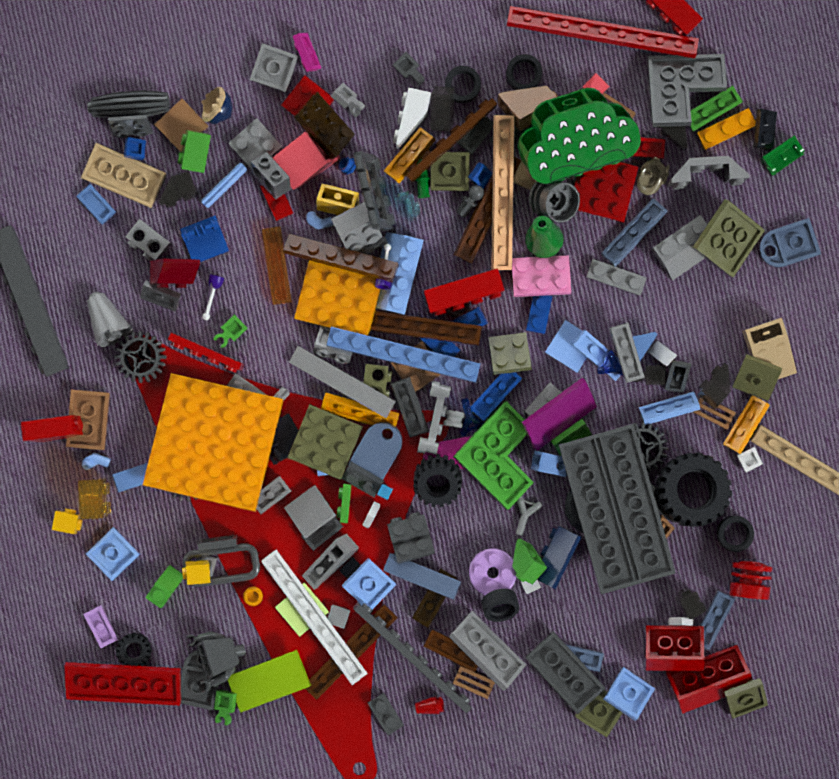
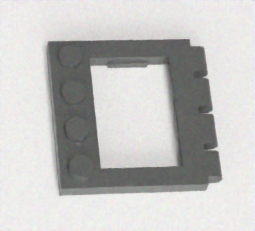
M362 151L353 153L372 229L381 231L394 230L393 225L396 222L393 213L390 214L389 206H391L389 196L385 194L386 182L380 174L379 169L382 168L380 159L376 158V155Z

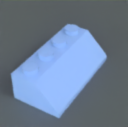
M386 232L385 238L388 244L391 245L388 260L398 262L399 267L393 283L391 282L390 289L380 290L376 309L405 315L424 240ZM383 246L380 258L384 259L385 250Z

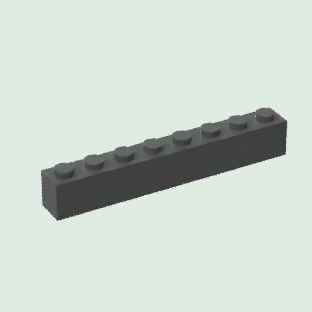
M12 225L0 229V268L3 267L5 272L3 279L6 285H10L12 290L10 297L13 303L18 305L19 310H17L20 321L24 320L26 325L24 332L28 339L31 338L33 343L31 349L34 356L39 358V370L42 375L45 374L46 377H50L70 369L15 228Z

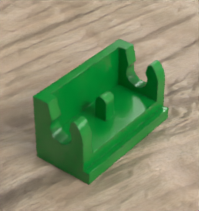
M794 135L760 160L771 176H773L804 155L803 152L805 151Z

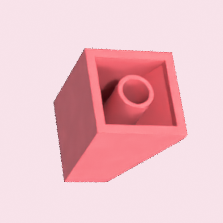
M307 132L301 134L272 157L290 177V186L293 190L302 187L341 159L339 155L331 159Z

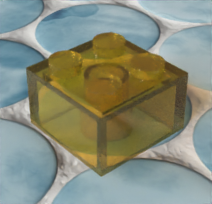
M106 479L79 480L80 519L108 517V513H111V503L107 502V494H110V483H107Z

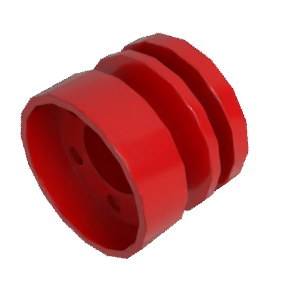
M754 561L732 562V567L739 568L740 572H731V575L739 577V581L730 582L729 595L769 600L771 587L762 584V581L771 580L772 576L763 575V572H772L773 567Z

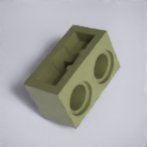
M366 364L363 383L380 390L382 394L389 397L390 390H386L387 382L391 383L392 371H388L389 366ZM376 370H380L384 374L383 378L379 381L374 380L372 377L373 372Z

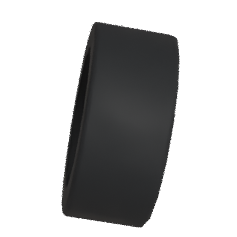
M517 55L511 59L507 66V82L515 90L537 87L542 78V66L532 55ZM521 62L530 63L535 69V78L529 84H520L513 77L514 67Z
M469 66L455 67L448 72L445 78L446 94L457 103L465 104L471 102L480 91L481 80L479 74ZM461 73L469 75L474 82L472 92L465 96L456 94L451 86L453 78Z
M728 516L717 527V540L728 551H744L753 542V526L744 517ZM734 522L742 524L747 533L746 539L739 545L728 543L724 537L725 528Z
M510 589L493 590L487 593L481 601L485 618L493 622L509 620L520 609L516 593Z

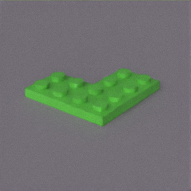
M504 401L453 457L506 510H509L534 482L508 457L510 452L523 440L527 433L521 423L525 419L507 401Z

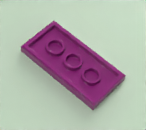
M581 378L521 423L533 448L538 451L595 409L597 405L586 380Z

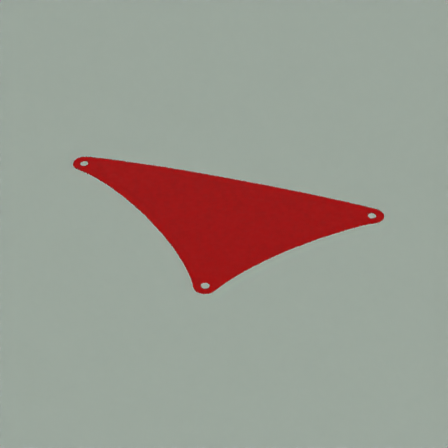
M143 341L133 343L128 350L137 351ZM148 343L147 347L150 349L151 352L150 357L156 359L155 350ZM162 343L159 349L165 348L166 351L161 352V355L167 356V359H161V362L166 363V365H159L158 367L162 370V373L155 371L156 379L149 375L150 382H147L145 377H143L142 383H139L137 377L136 382L157 428L171 373L224 386L228 385L234 374L188 357ZM132 354L133 356H136V358L139 359L138 362H141V360H143L138 356V354ZM127 356L129 365L131 367V370L133 371L134 360L133 358ZM144 363L139 373L147 372L154 364ZM245 379L268 396L273 397L280 390ZM289 392L290 394L283 401L279 418L289 413L299 430L309 404L321 409L323 400ZM391 410L392 412L399 413L396 427L402 435V447L383 479L384 482L382 484L393 488L388 500L377 494L375 497H372L351 485L348 523H341L343 527L314 551L303 539L301 532L284 507L315 485L337 518V508L341 507L342 499H338L339 487L343 488V484H350L343 479L340 480L330 475L317 476L316 469L289 458L273 465L269 457L262 489L281 476L291 489V492L264 513L260 514L257 509L256 512L202 499L195 500L191 497V503L209 538L237 534L238 544L249 543L257 549L260 562L258 575L251 580L233 582L232 585L271 658L274 659L297 650L308 679L331 656L311 629H308L299 637L275 608L287 596L262 564L261 560L277 549L300 582L307 584L329 612L332 604L350 610L344 629L333 625L345 643L367 622L353 608L358 601L342 587L347 578L339 570L348 561L315 590L302 575L337 538L345 534L359 547L352 556L361 565L369 558L383 571L389 554H394L395 551L387 524L391 523L390 520L401 517L404 520L415 495L414 471L417 464H421L423 459V453L417 452L420 437L428 439L429 433L426 432L409 437L400 410ZM422 410L426 423L432 421L434 410ZM441 416L439 424H444L446 418ZM344 418L363 426L350 456L351 459L365 433L372 425ZM442 426L441 435L436 436L435 442L444 440L448 434L449 426ZM383 430L382 434L385 438L393 437L392 431ZM375 501L380 504V508L370 528H366L362 525ZM248 551L217 554L227 575L243 574L252 571V560ZM257 587L262 591L263 599L260 604L250 606L244 601L243 596L246 589ZM383 599L373 608L372 615L381 608ZM376 641L358 658L368 674L355 684L351 685L346 676L342 674L317 700L306 689L292 693L319 741L344 779H374L377 773V763L372 743L371 708L367 703L371 700ZM358 762L363 763L366 767V771L362 775H357L353 771V766Z

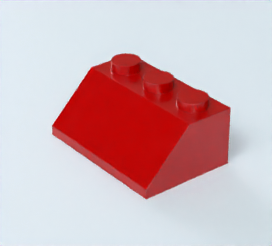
M646 625V670L704 671V626Z

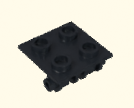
M289 413L279 418L270 453L273 465L288 457L298 433V429Z

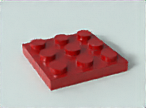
M619 162L618 164H609L599 170H590L580 176H576L574 187H576L580 197L578 211L624 223L638 167Z

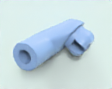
M310 211L306 215L307 223L315 229L320 230L334 226L331 220L332 217L321 219L314 211Z
M93 453L82 460V467L85 470H89L100 464L108 468L111 459L98 453Z

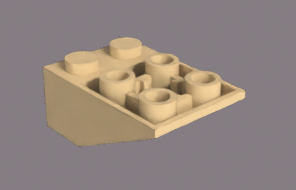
M782 318L742 331L750 356L782 368L778 379L797 373Z

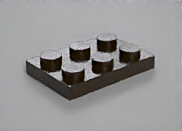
M318 92L314 93L294 116L298 123L331 159L336 158L355 135Z

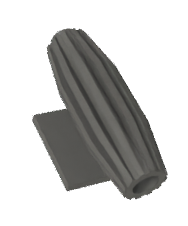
M159 91L113 92L93 97L90 100L91 102H87L88 113H91L92 117L107 118L114 136L119 138H127L132 135L144 137L148 134H153L148 117L169 112L170 110L168 92Z

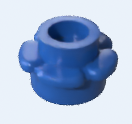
M344 157L340 161L338 168L344 175L354 172L356 168L354 158Z

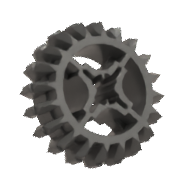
M139 331L138 337H136L135 332H132V339L127 335L124 336L127 342H119L123 348L115 349L117 352H121L120 355L114 356L115 359L121 360V362H117L115 365H122L123 368L119 372L127 371L124 378L127 379L132 375V382H135L137 377L139 383L143 382V377H145L147 382H150L149 375L156 379L157 375L154 372L162 373V370L158 367L159 365H166V363L161 362V359H167L166 355H161V352L166 351V349H159L162 341L155 343L157 336L154 335L149 339V332L143 337V332ZM143 341L137 351L128 350L133 343ZM148 343L154 348L156 359L147 354ZM140 352H143V356L150 360H141V362H138L139 359L136 358V356H133L132 354L137 355L140 354ZM126 355L134 360L133 371L126 363ZM144 363L154 364L147 372L139 373Z
M641 422L640 428H638V424L633 423L639 444L643 442V445H651L645 448L644 453H642L647 472L651 473L650 466L657 470L656 462L659 464L664 463L660 457H667L666 454L662 453V450H668V447H663L662 444L668 441L667 439H660L664 436L663 432L658 435L656 434L659 427L651 430L652 424H648L647 428H645L644 422ZM641 432L651 434L656 441H644ZM657 447L656 456L649 462V450Z

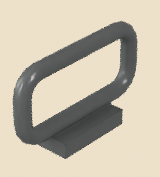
M237 534L199 539L197 543L198 549L185 554L182 563L184 568L186 567L185 562L191 561L194 557L238 551H248L250 553L253 567L249 573L210 578V583L192 584L191 586L194 587L254 579L260 571L257 549L249 543L238 544Z

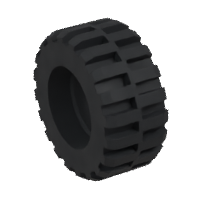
M689 453L675 457V459L670 460L659 472L661 475L656 480L658 487L655 489V495H658L659 500H656L658 506L661 505L663 514L670 517L669 520L677 522L682 526L697 527L713 523L725 513L724 509L730 504L728 499L732 497V491H730L729 486L732 485V482L726 476L729 473L726 469H722V464L719 461H715L712 456H705L703 453ZM688 472L700 473L709 484V498L699 508L685 506L677 493L679 479Z

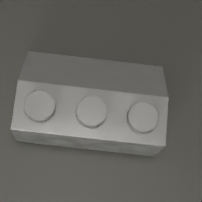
M701 215L651 249L672 281L706 258L693 248L707 226Z

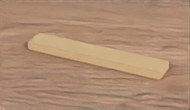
M759 425L750 440L752 443L839 496V472L764 426Z

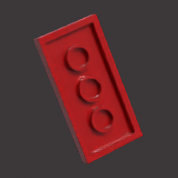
M170 333L168 340L172 341V346L181 350L186 347L190 349L188 353L200 358L202 355L207 356L206 361L219 365L221 362L225 364V369L234 373L237 370L242 371L245 365L176 334Z

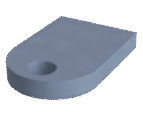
M810 218L769 231L762 237L759 244V253L762 260L769 266L776 268L785 267L821 255ZM767 246H772L775 250L772 257L767 256L764 252Z
M379 422L372 425L365 433L347 465L353 462L383 480L401 450L402 435L397 427L387 422ZM390 429L393 432V437L385 438L382 434L383 430Z

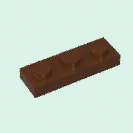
M431 629L423 647L473 672L476 671L478 665L451 638Z

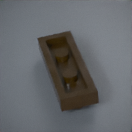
M440 568L439 573L457 580V577ZM428 589L412 619L429 628L446 596Z

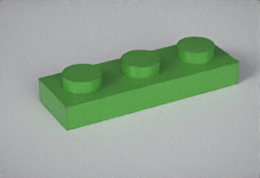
M734 86L691 110L692 123L689 127L692 132L743 102Z

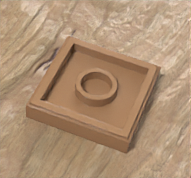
M183 99L176 103L169 112L154 124L181 153L183 151L181 137L183 133L186 134V130L203 133L209 127Z

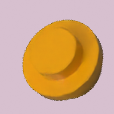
M249 587L244 592V601L250 606L260 604L263 599L262 591L257 587Z

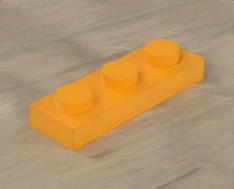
M747 108L696 134L704 150H707L755 127L756 122L750 109Z
M420 127L384 169V172L397 183H400L408 174L407 169L420 160L436 139Z
M752 395L723 445L741 454L770 405Z

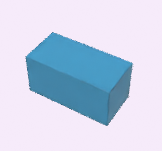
M382 484L377 495L388 500L393 488Z

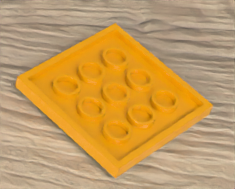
M309 260L294 319L369 336L381 290L375 287L377 278Z

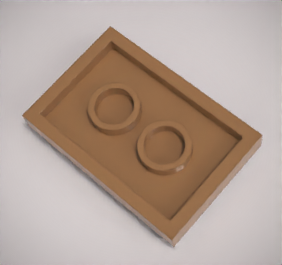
M71 389L69 415L81 416L83 435L67 438L66 447L105 450L110 393Z

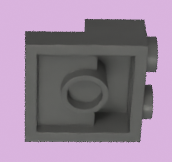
M420 512L412 513L408 519L402 520L401 517L390 520L391 523L387 524L398 564L435 554L424 514L420 515Z

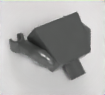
M213 631L198 634L197 637L192 634L186 637L187 639L194 638V642L187 645L190 647L197 645L206 678L210 679V681L205 680L200 683V685L203 683L208 684V689L203 692H208L212 686L216 687L226 682L235 672V666L239 664L238 657L246 653L243 644L234 646L232 638H226L223 634Z

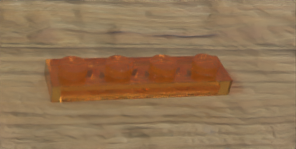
M281 226L262 229L272 304L292 303L286 258L283 253L284 244Z

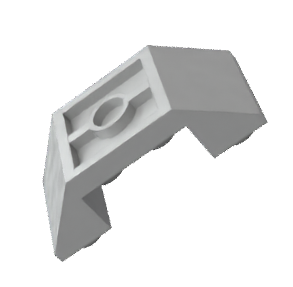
M729 156L689 158L667 184L668 187L673 186L674 190L684 189L691 182V173H700L705 169H710V172L724 169L725 183H730V186L742 185L749 178V173Z

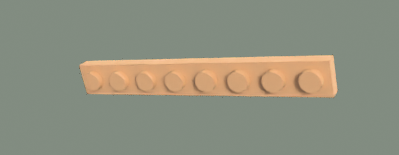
M494 115L492 270L497 268L498 270H512L513 115Z

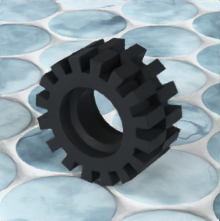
M137 633L124 636L116 646L118 661L122 662V665L143 666L151 657L152 652L151 643L147 640L148 638L144 637L143 634ZM131 643H136L141 647V654L137 658H132L127 654V647Z

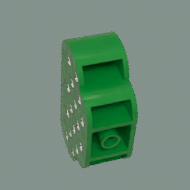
M584 88L540 103L532 114L533 127L527 129L521 135L518 149L521 160L532 178L539 183L549 184L562 182L565 178L580 176L590 170H599L609 164H618L637 152L641 138L637 124L622 105L609 103L597 89Z

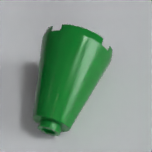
M539 216L534 219L528 229L525 242L531 253L539 258H549L555 256L560 248H562L564 238L561 229L546 216Z

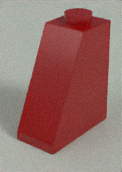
M68 415L21 422L22 438L26 442H48L83 435L81 416Z

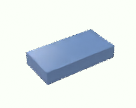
M91 184L76 196L102 225L117 213Z

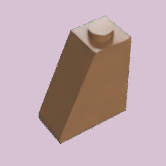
M548 86L507 91L498 94V106L506 115L514 116V125L521 131L532 125L533 111L540 103L558 96Z

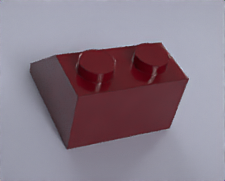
M163 258L150 261V284H157V288H168V285H175V288H187V285L194 283L200 260Z

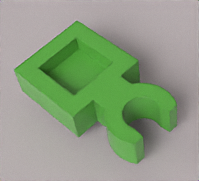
M234 314L221 327L224 332L217 334L214 337V341L218 340V338H223L224 343L220 347L225 348L230 338L235 342L248 328Z
M221 689L216 691L214 709L219 710V714L215 717L216 723H220L222 717L225 719L226 726L231 723L232 718L229 713L235 712L237 693Z

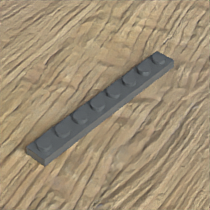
M357 602L355 604L354 610L466 714L470 711L472 707L467 696L463 693L459 695L455 691L456 686L449 680L445 682L441 678L443 675L435 667L431 669L427 665L429 662L421 654L417 656L413 652L415 649L407 641L404 644L399 639L401 636L394 629L390 631L385 627L387 623L380 616L376 618L372 615L371 612L373 610L366 603L362 605Z

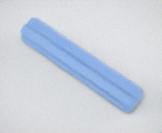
M239 163L201 200L202 204L209 208L247 171V168L242 163Z

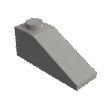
M347 534L337 538L308 568L302 577L314 590L317 589L348 561L359 547Z

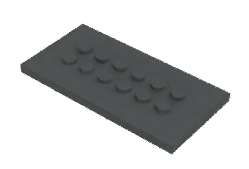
M634 424L559 444L600 594L676 574Z

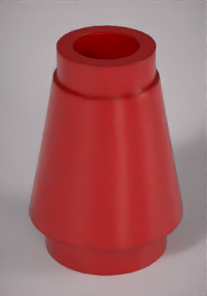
M436 695L416 702V713L440 714V712H444L443 698Z

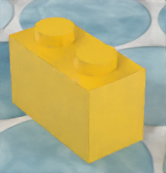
M322 183L316 200L317 210L340 215L359 204V193Z

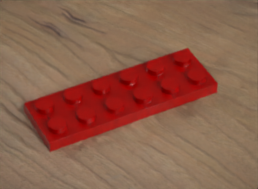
M66 662L64 665L67 700L181 705V668Z

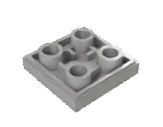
M315 485L284 507L304 538H307L336 516Z

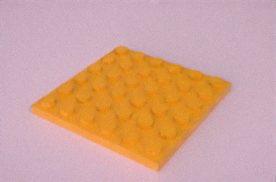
M171 373L143 486L256 512L283 399Z

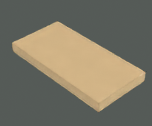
M95 143L81 178L152 208L167 173L138 160L126 158L119 152Z

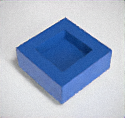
M127 137L125 139L124 157L143 160L145 158L146 140Z
M478 162L468 178L475 185H479L484 189L491 178L492 172L484 164Z

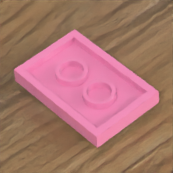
M569 255L552 256L549 258H512L513 296L571 294Z

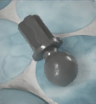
M472 186L469 189V197H463L464 201L457 209V213L460 216L466 217L473 206H477L475 200H480L484 195V190L481 186Z

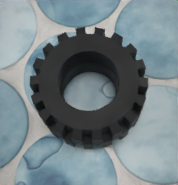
M436 454V457L429 455L427 460L423 458L421 464H417L414 471V492L418 494L420 501L424 499V504L428 505L431 503V507H436V505L444 507L445 503L450 505L451 500L455 501L457 494L460 495L462 473L459 465L455 464V460L452 458L448 460V456L440 457V454ZM433 475H443L449 481L444 486L435 487L430 485L427 479Z

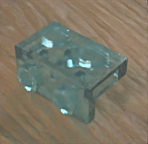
M401 192L397 194V197H394L395 205L406 203L409 220H417V215H420L419 203L414 202L413 194Z

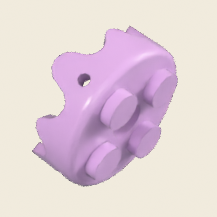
M489 548L477 553L469 565V578L473 587L483 595L497 589H511L516 581V572L512 567V557L498 548ZM491 567L498 569V575L495 578H490L487 575V571Z

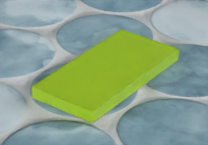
M297 650L234 673L227 680L231 691L237 693L236 704L240 713L311 686Z

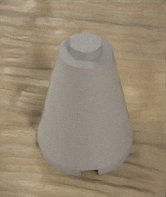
M94 292L89 296L87 304L97 346H111L118 343V338L121 336H129L132 333L130 324L104 293Z

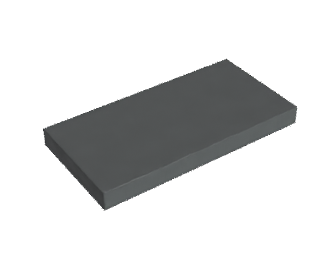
M554 631L525 656L577 714L606 689Z

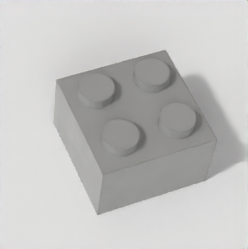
M365 202L331 219L345 248L356 252L383 238L380 230L372 229Z

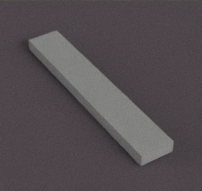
M297 346L289 363L385 418L388 417L396 402L300 346Z

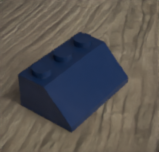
M561 526L553 527L548 537L551 541L548 546L544 545L540 553L543 556L542 561L547 569L537 580L553 589H556L581 539L579 535Z

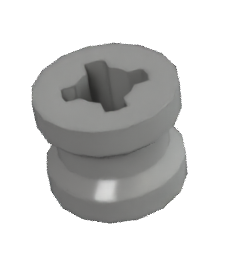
M446 410L447 418L443 425L462 428L463 424L461 421L465 413Z

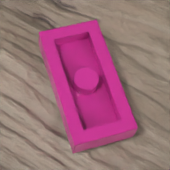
M298 33L292 36L294 46L300 54L301 64L307 72L321 69L308 33Z

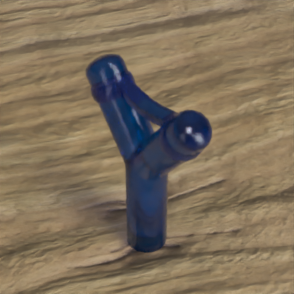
M608 350L606 352V360L601 367L597 368V373L607 374L616 372L623 376L621 366H619L613 350ZM609 359L612 366L604 367Z
M468 398L461 400L466 417L460 434L463 436L473 429H479L484 424L483 421L473 415ZM471 423L476 425L474 427L469 428Z

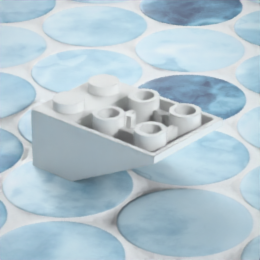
M408 88V92L403 93L402 106H404V110L399 111L397 121L400 129L395 130L393 139L396 149L402 147L427 117L431 92Z

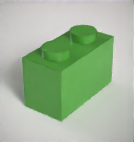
M186 130V134H182L181 145H183L182 153L179 152L177 164H180L181 169L204 173L211 138L210 134Z

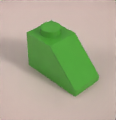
M519 538L516 542L512 567L516 572V577L521 582L526 581L533 585L547 567L533 545Z
M169 565L145 598L159 608H163L183 580L182 573Z

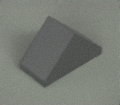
M671 361L668 365L665 390L684 393L691 363Z

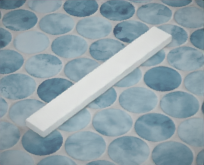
M277 549L262 559V564L351 685L367 675V671Z

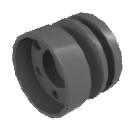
M563 181L549 184L536 182L532 186L528 198L529 206L536 215L546 216L552 221L560 223L569 221L574 217L580 204V197L576 187Z

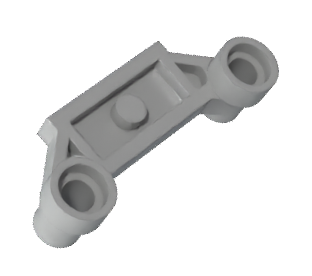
M437 381L432 382L429 396L437 397L429 436L428 439L420 437L417 451L419 453L437 454L439 443L435 442L436 436L441 435L443 424H439L441 416L445 417L447 406L443 404L445 397L449 398L451 386L441 385Z

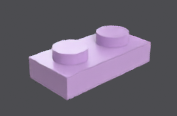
M102 605L83 614L100 648L118 640Z

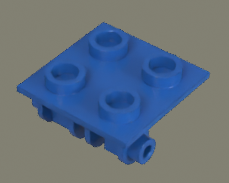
M216 215L180 229L191 259L202 262L229 251Z

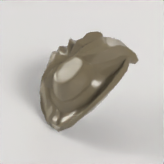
M657 157L644 163L637 177L639 191L645 195L656 193L661 185L666 183L670 165L665 167Z

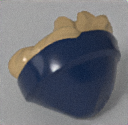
M217 87L205 95L206 99L201 101L203 105L202 119L204 122L215 125L231 118L233 112L231 96L222 87Z

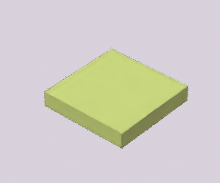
M304 582L303 586L325 615L329 613L328 609ZM287 597L275 607L299 637L310 629Z

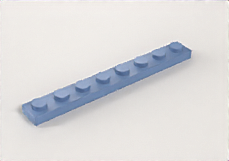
M335 327L330 328L326 345L476 383L480 363Z

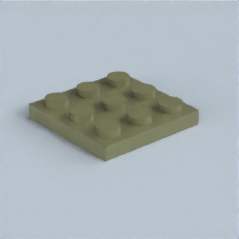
M724 199L693 248L733 278L765 230L733 203Z
M309 404L287 458L341 480L363 426Z

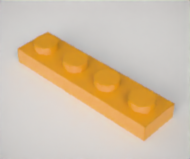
M326 392L321 407L322 410L334 415L369 425L387 422L396 427L399 413L390 411L388 417L385 418L357 401Z

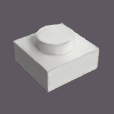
M755 447L736 455L745 473L763 464Z

